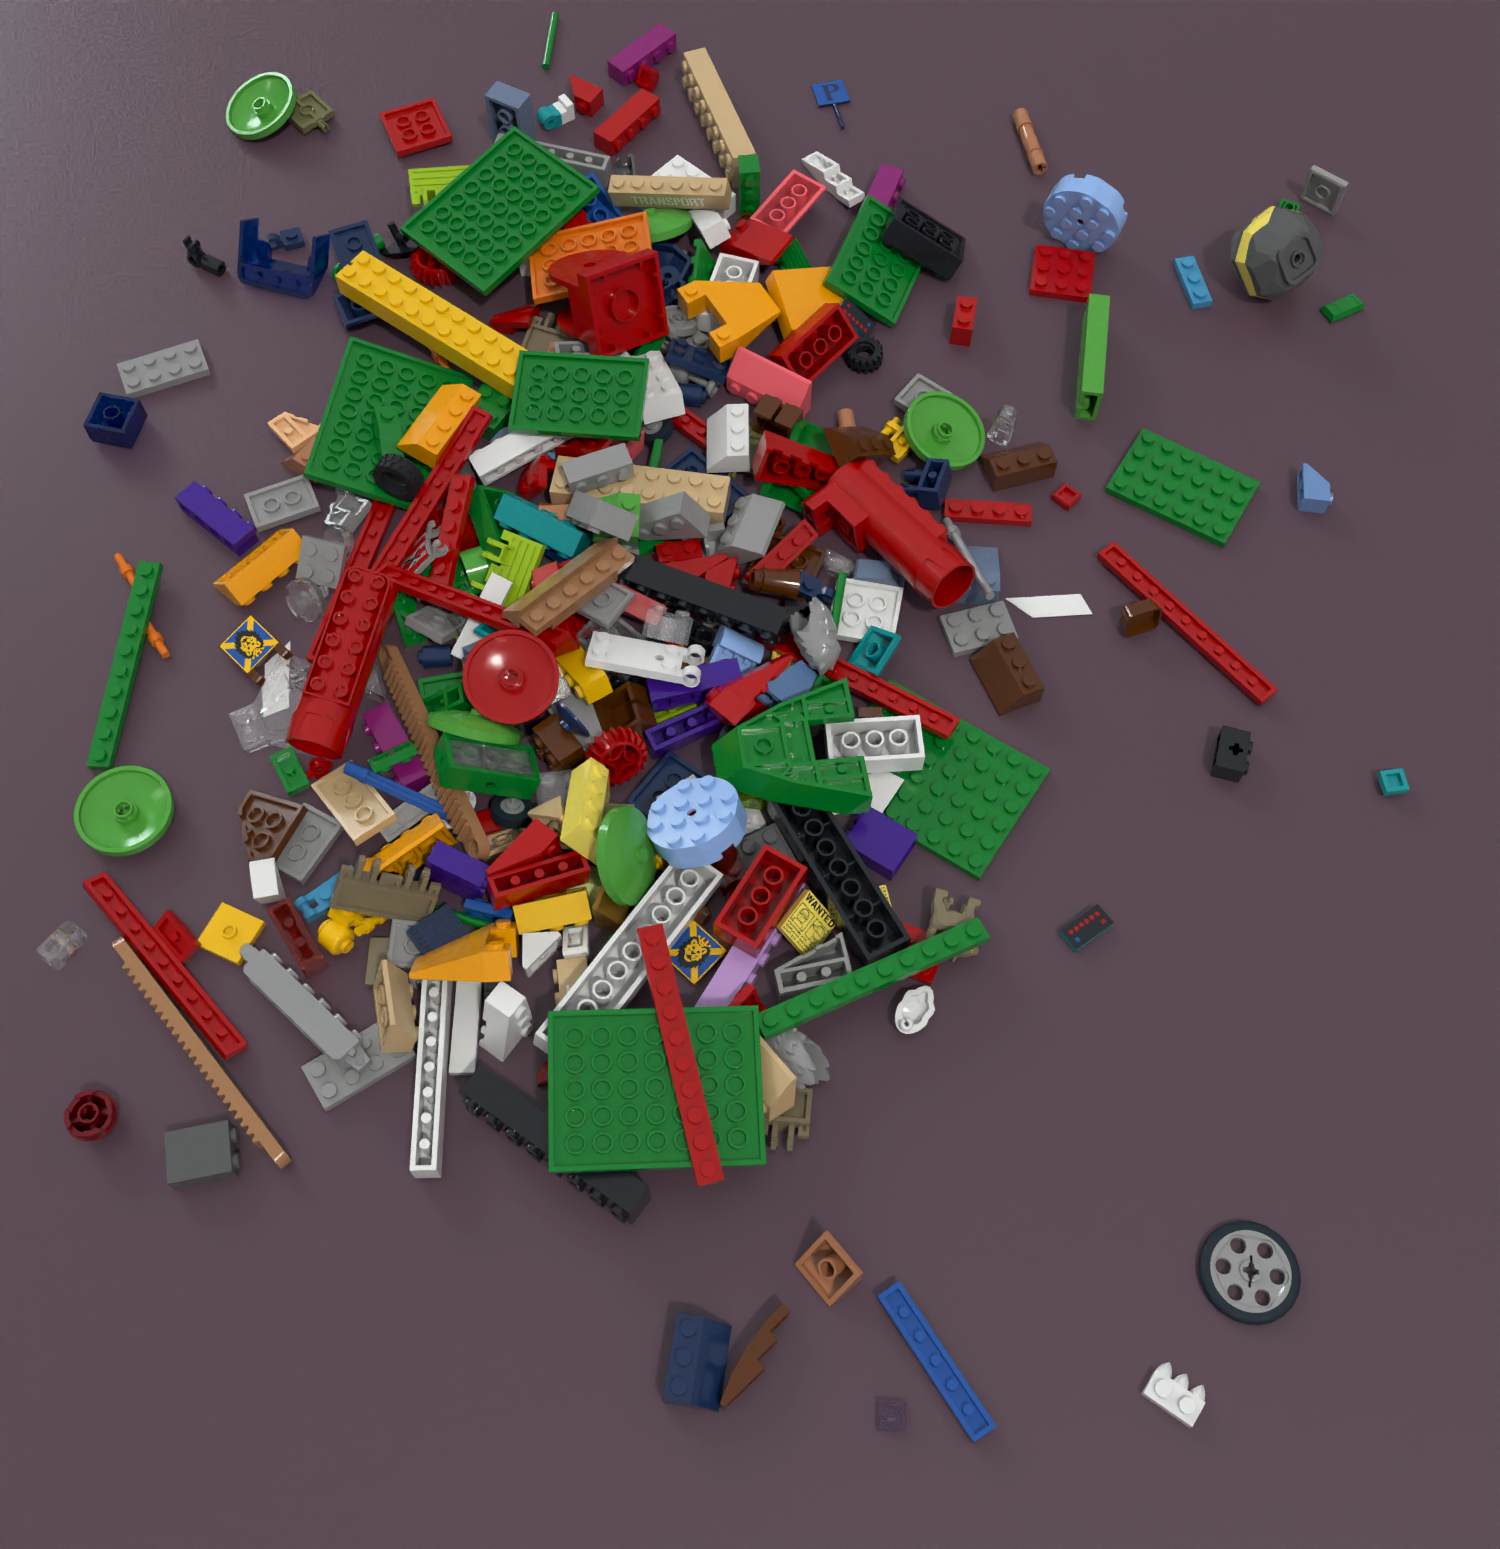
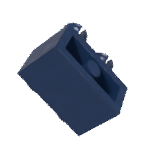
M928 458L924 469L906 468L905 481L919 483L918 485L904 483L900 485L909 497L917 498L921 508L941 510L952 480L949 460Z

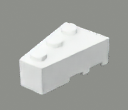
M503 981L499 982L485 1000L482 1019L486 1021V1026L483 1025L481 1027V1033L485 1036L479 1041V1046L503 1062L521 1038L527 1037L534 1027V1020L526 997Z

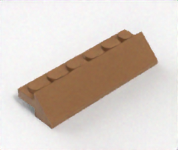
M619 537L599 539L503 610L502 615L516 627L524 626L535 636H538L548 627L553 630L616 582L618 574L634 563L635 556L618 544Z

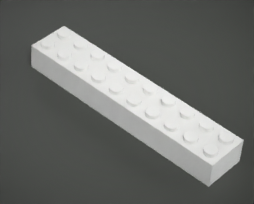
M669 865L553 1011L625 1009L648 979L637 929L662 923L670 951L694 920L699 910L704 907L717 890L724 874L711 865L688 869L675 868ZM548 1018L536 1031L533 1044L546 1054H548Z

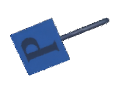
M843 80L812 84L811 87L818 106L833 105L841 128L844 129L845 125L837 104L850 102Z

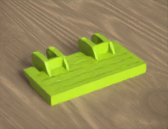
M470 165L408 169L412 207L421 206L420 200H423V204L426 205L428 200L435 197Z
M504 529L501 539L508 541V545L489 537L487 539L489 545L502 549L500 556H496L489 551H483L481 556L501 564L498 566L491 563L485 578L486 582L493 572L514 583L503 606L509 607L530 591L532 586L531 580H533L532 570L539 567L546 546ZM474 580L471 582V585L476 589L483 590L485 584Z

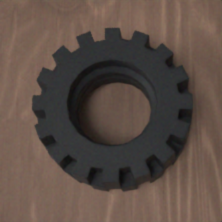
M858 335L859 338L846 349L845 360L848 368L851 367L853 372L857 370L858 374L864 372L865 375L869 371L874 373V370H878L882 364L883 345L880 344L878 339L875 340L873 336L869 338L868 335L864 337ZM867 352L871 354V356L861 357L858 355V353Z

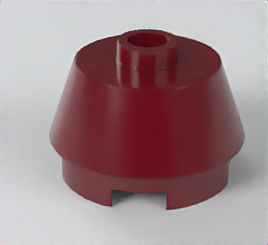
M85 1090L75 1095V1099L70 1103L68 1109L64 1111V1122L69 1134L75 1139L85 1142L99 1140L111 1134L118 1120V1106L115 1099L107 1092L101 1090Z

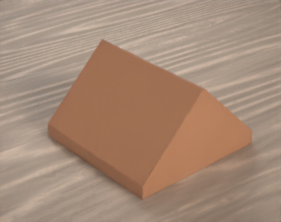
M828 1230L795 1263V1266L829 1307L855 1286L863 1275L861 1269Z

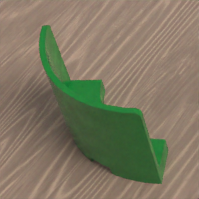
M803 419L794 425L790 440L834 456L823 431L824 428ZM763 482L761 495L783 501L786 504L785 506L803 513L801 502L804 499L791 486Z

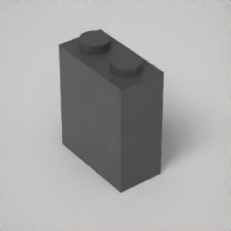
M229 1120L164 1132L167 1184L174 1190L239 1177L238 1169L242 1167L240 1153L237 1152L236 1143H239L240 1136L238 1128Z

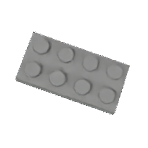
M198 339L117 364L129 400L211 375Z
M375 1023L359 1033L364 1039L361 1043L366 1050L365 1053L373 1063L362 1074L350 1066L347 1069L337 1068L324 1054L301 1066L324 1110L327 1112L416 1059L417 1055L414 1050L412 1052L381 1053L378 1025Z

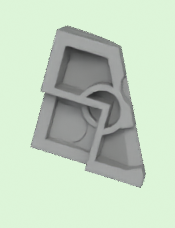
M336 488L335 493L338 496L336 502H331L330 513L326 517L325 524L337 534L349 539L369 513L372 503L367 499L355 496L351 492Z

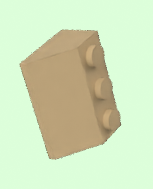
M381 960L373 985L381 1053L412 1052L415 1042H418L419 1027L415 1026L414 1023L416 1019V1006L412 1005L411 1002L413 985L408 982L406 972L388 960Z
M760 1036L764 1116L770 1122L794 1106L797 1078Z

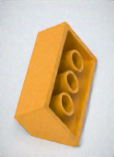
M464 384L442 385L399 441L396 448L434 468L472 405L479 408L482 394Z
M293 528L279 529L215 581L213 586L235 605L248 606L256 599L255 595L258 592L268 590L273 585L272 581L276 577H283L290 571L288 567L293 563L298 564L302 539Z
M435 813L425 817L415 828L402 833L400 838L393 843L383 846L380 852L373 857L366 858L363 871L370 872L372 862L376 857L381 858V867L376 880H379L382 872L401 875L404 878L409 864L415 865V869H418L426 863L437 840L451 847L458 842L442 819Z

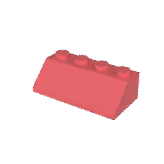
M793 169L749 220H756L789 233L826 191L827 187Z
M742 346L737 348L726 376V390L755 405H758L765 394L777 397L784 405L788 403L802 409L804 418L811 409L812 381Z

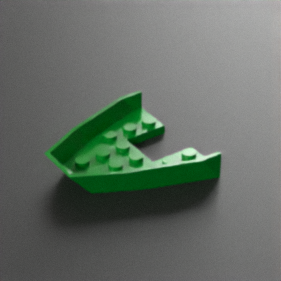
M847 677L781 702L735 727L713 743L711 747L716 777L728 781L738 792L772 802L845 815L870 812L873 796L864 756L816 760L809 725L854 721L855 714Z

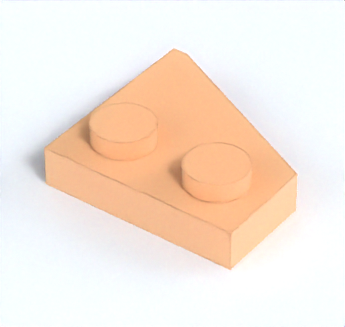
M283 412L267 423L269 429L293 454L303 448L317 434L320 424L319 426L311 424L308 419L295 417L287 412Z

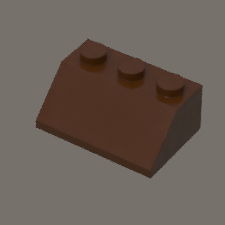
M865 426L826 427L823 429L839 468L850 462H859L865 457L874 460L877 466L896 455L893 442L888 435Z
M1042 442L979 456L980 463L993 492L1054 478L1058 463L1051 446Z
M1014 632L993 639L970 658L969 661L999 716L1041 701L1045 687Z

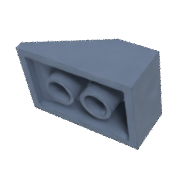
M967 546L995 596L991 600L986 599L974 578L967 592L955 603L986 605L998 602L1000 594L998 548Z

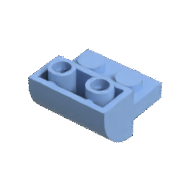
M720 625L713 641V650L707 664L719 662L723 659L737 658L741 674L743 675L755 669L757 664L761 663L764 645L724 625Z

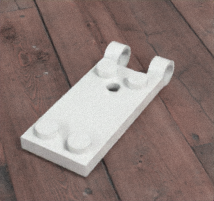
M593 631L585 659V666L684 684L692 688L700 683L701 670L696 666L703 664L705 649L697 644L683 648L676 645L661 644ZM697 653L701 657H693L691 654ZM682 662L690 664L689 666H686L684 669H681ZM691 674L696 676V678L692 679L687 677L686 675Z

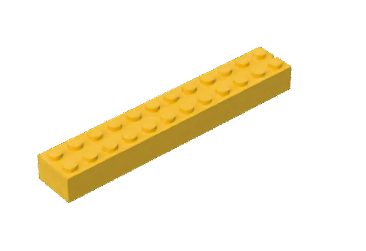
M364 250L350 261L351 266L347 264L335 275L339 291L342 295L512 399L519 351L528 350Z

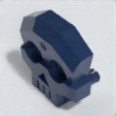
M660 241L652 243V250L657 251L659 256L665 306L678 305L677 289L686 285L693 269L691 264L692 258L675 244Z

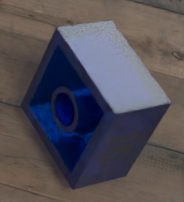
M99 392L83 426L92 442L132 449L148 415L140 399Z

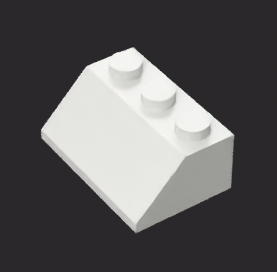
M727 404L707 418V473L750 471V420L748 404Z

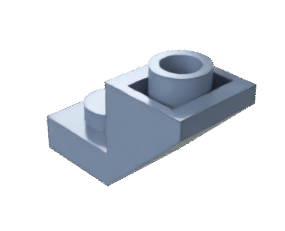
M856 560L854 580L904 588L905 578L887 561Z

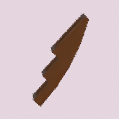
M783 1303L763 1323L745 1348L720 1402V1407L723 1411L765 1371V1367L759 1360L777 1344V1338L772 1332L790 1315V1311Z

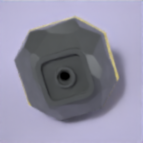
M1277 206L1267 208L1235 232L1231 244V260L1246 295L1269 300H1276L1301 286L1313 274L1324 255L1319 233L1307 215Z

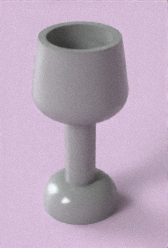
M670 363L669 365L677 383H688L691 380L698 385H704L705 390H707V396L713 398L717 393L720 383L711 379L707 380Z

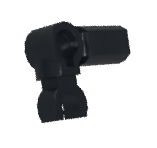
M189 235L183 240L184 246L188 249L187 259L190 264L197 268L202 266L204 270L217 276L224 274L226 271L225 262L211 255H206L200 247L199 240L196 239L193 242Z

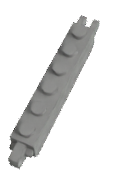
M248 943L240 948V955L246 962L243 973L249 978V981L337 1068L347 1069L350 1066L362 1074L373 1064L361 1043L364 1040L355 1029L349 1031L345 1027L347 1022L338 1013L333 1016L329 1012L331 1007L322 998L317 1000L313 996L315 994L314 990L306 982L301 985L297 981L299 976L290 967L287 970L282 967L284 962L276 953L270 955L264 948L259 952L253 945Z

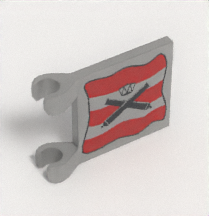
M429 521L426 532L417 540L401 568L420 574L435 558L447 554L448 546L446 544L443 548H438L441 545L439 539H436L431 544L430 539L438 537L441 528L439 526L437 529H432L436 525L435 521Z

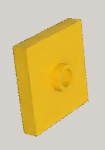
M222 902L198 938V941L201 943L199 948L240 966L244 960L240 955V948L247 943L254 945L266 923Z

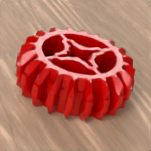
M420 247L411 254L410 266L412 273L419 283H423L426 287L430 284L433 289L436 286L442 288L445 284L450 286V282L457 283V278H460Z
M620 725L616 730L611 726L608 732L602 730V735L599 737L594 736L595 742L588 743L589 750L584 751L586 756L584 761L592 757L597 762L607 765L606 768L609 770L611 787H614L616 783L622 786L625 780L630 782L632 776L638 777L637 771L644 769L643 763L647 762L646 755L648 754L645 741L640 734L628 726L624 729Z

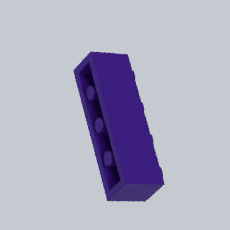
M194 481L175 496L180 509L238 557L259 541L255 533L257 531L256 527L250 521L245 522L235 509L230 510L220 497L215 498L205 485L200 486Z
M737 658L723 659L719 662L704 663L696 666L701 670L699 685L692 688L684 684L646 678L653 712L704 702L707 699L706 694L712 688H718L742 675ZM691 674L686 675L687 677L692 679L696 678V676Z
M702 705L645 730L643 740L652 759L655 760L666 755L669 750L673 752L722 730L725 724L721 723L705 705Z

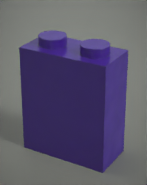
M870 807V812L857 815L854 820L855 826L851 831L848 829L845 834L866 867L892 881L915 847L918 834Z
M437 840L424 866L431 870L428 881L441 883L442 888L464 899L474 900L477 896L482 898L487 889V875L485 871L489 868V865Z

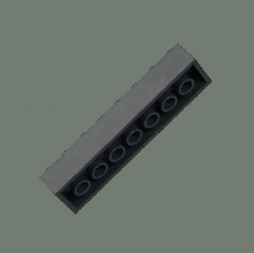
M631 553L635 556L634 563L618 574L616 582L651 599L659 600V603L667 606V608L675 606L680 608L679 611L686 615L692 616L693 613L700 615V619L708 623H713V621L722 623L721 625L732 630L738 629L743 631L742 634L754 639L755 636L763 638V642L771 646H776V644L783 646L790 630L789 619L791 615L787 608Z
M768 801V814L773 822L776 823L796 860L808 867L807 878L840 932L843 933V937L862 967L908 948L911 937L834 814L828 811Z
M479 1066L460 1090L464 1098L462 1102L467 1106V1111L477 1118L480 1115L488 1121L486 1124L494 1131L499 1133L502 1130L508 1135L507 1139L518 1148L523 1145L529 1151L528 1155L539 1163L541 1160H544L549 1165L548 1114ZM628 1171L554 1173L560 1178L562 1175L566 1176L570 1180L569 1184L580 1193L583 1190L588 1192L592 1196L590 1199L599 1207L603 1208L605 1205L613 1211L612 1215L622 1223H625L627 1220L633 1225L651 1200L649 1186Z

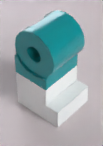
M565 94L558 96L557 102L541 107L537 111L536 118L546 130L557 128L575 119L574 104Z

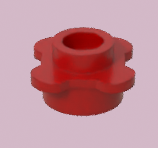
M313 758L309 763V770L306 772V776L309 779H321L329 774L330 769L333 768L332 761H326L323 758Z

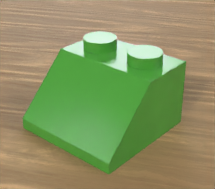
M615 493L598 498L639 516L629 542L621 538L618 540L620 545L638 546L641 494ZM602 530L600 535L593 532V543L599 539L615 538L616 536Z

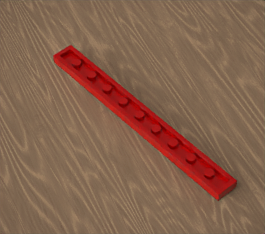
M472 405L371 570L376 571L386 562L401 568L447 494L452 475L459 474L492 421L493 417L490 413Z
M377 500L373 501L344 571L351 566H360L371 570L397 509L396 506ZM344 571L306 656L309 663H312Z
M1113 541L1098 553L1097 559L1142 600L1151 598L1162 609L1161 617L1256 704L1261 706L1276 694L1278 689L1116 542Z
M387 562L376 570L392 580L400 592L499 630L515 629L531 633L524 626L518 628L502 615V611L506 609L504 606ZM548 627L536 636L554 651H557L570 639L569 631L559 627H555L553 630Z
M788 632L783 646L779 644L771 646L763 642V638L757 636L753 639L779 655H792L794 658L792 661L795 663L802 660L809 665L802 657L800 649L795 644L793 635ZM838 658L833 671L828 670L824 673L832 682L847 677L850 691L899 716L920 715L922 728L946 740H949L960 723L959 717L841 658Z
M103 872L83 881L84 890L224 1061L246 1050L248 1046L246 1040L110 876Z
M663 924L638 928L637 935L697 1188L723 1182L725 1179Z

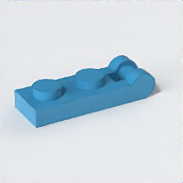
M339 873L307 895L300 896L294 901L293 905L298 911H302L303 918L307 923L314 922L330 910L329 901ZM314 902L318 904V906L315 908H311L310 906Z

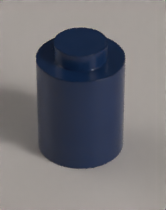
M678 382L683 394L684 405L701 407L702 403H706L707 390H704V385Z
M452 645L423 646L422 650L418 652L419 664H423L425 669L453 667V655L450 654Z

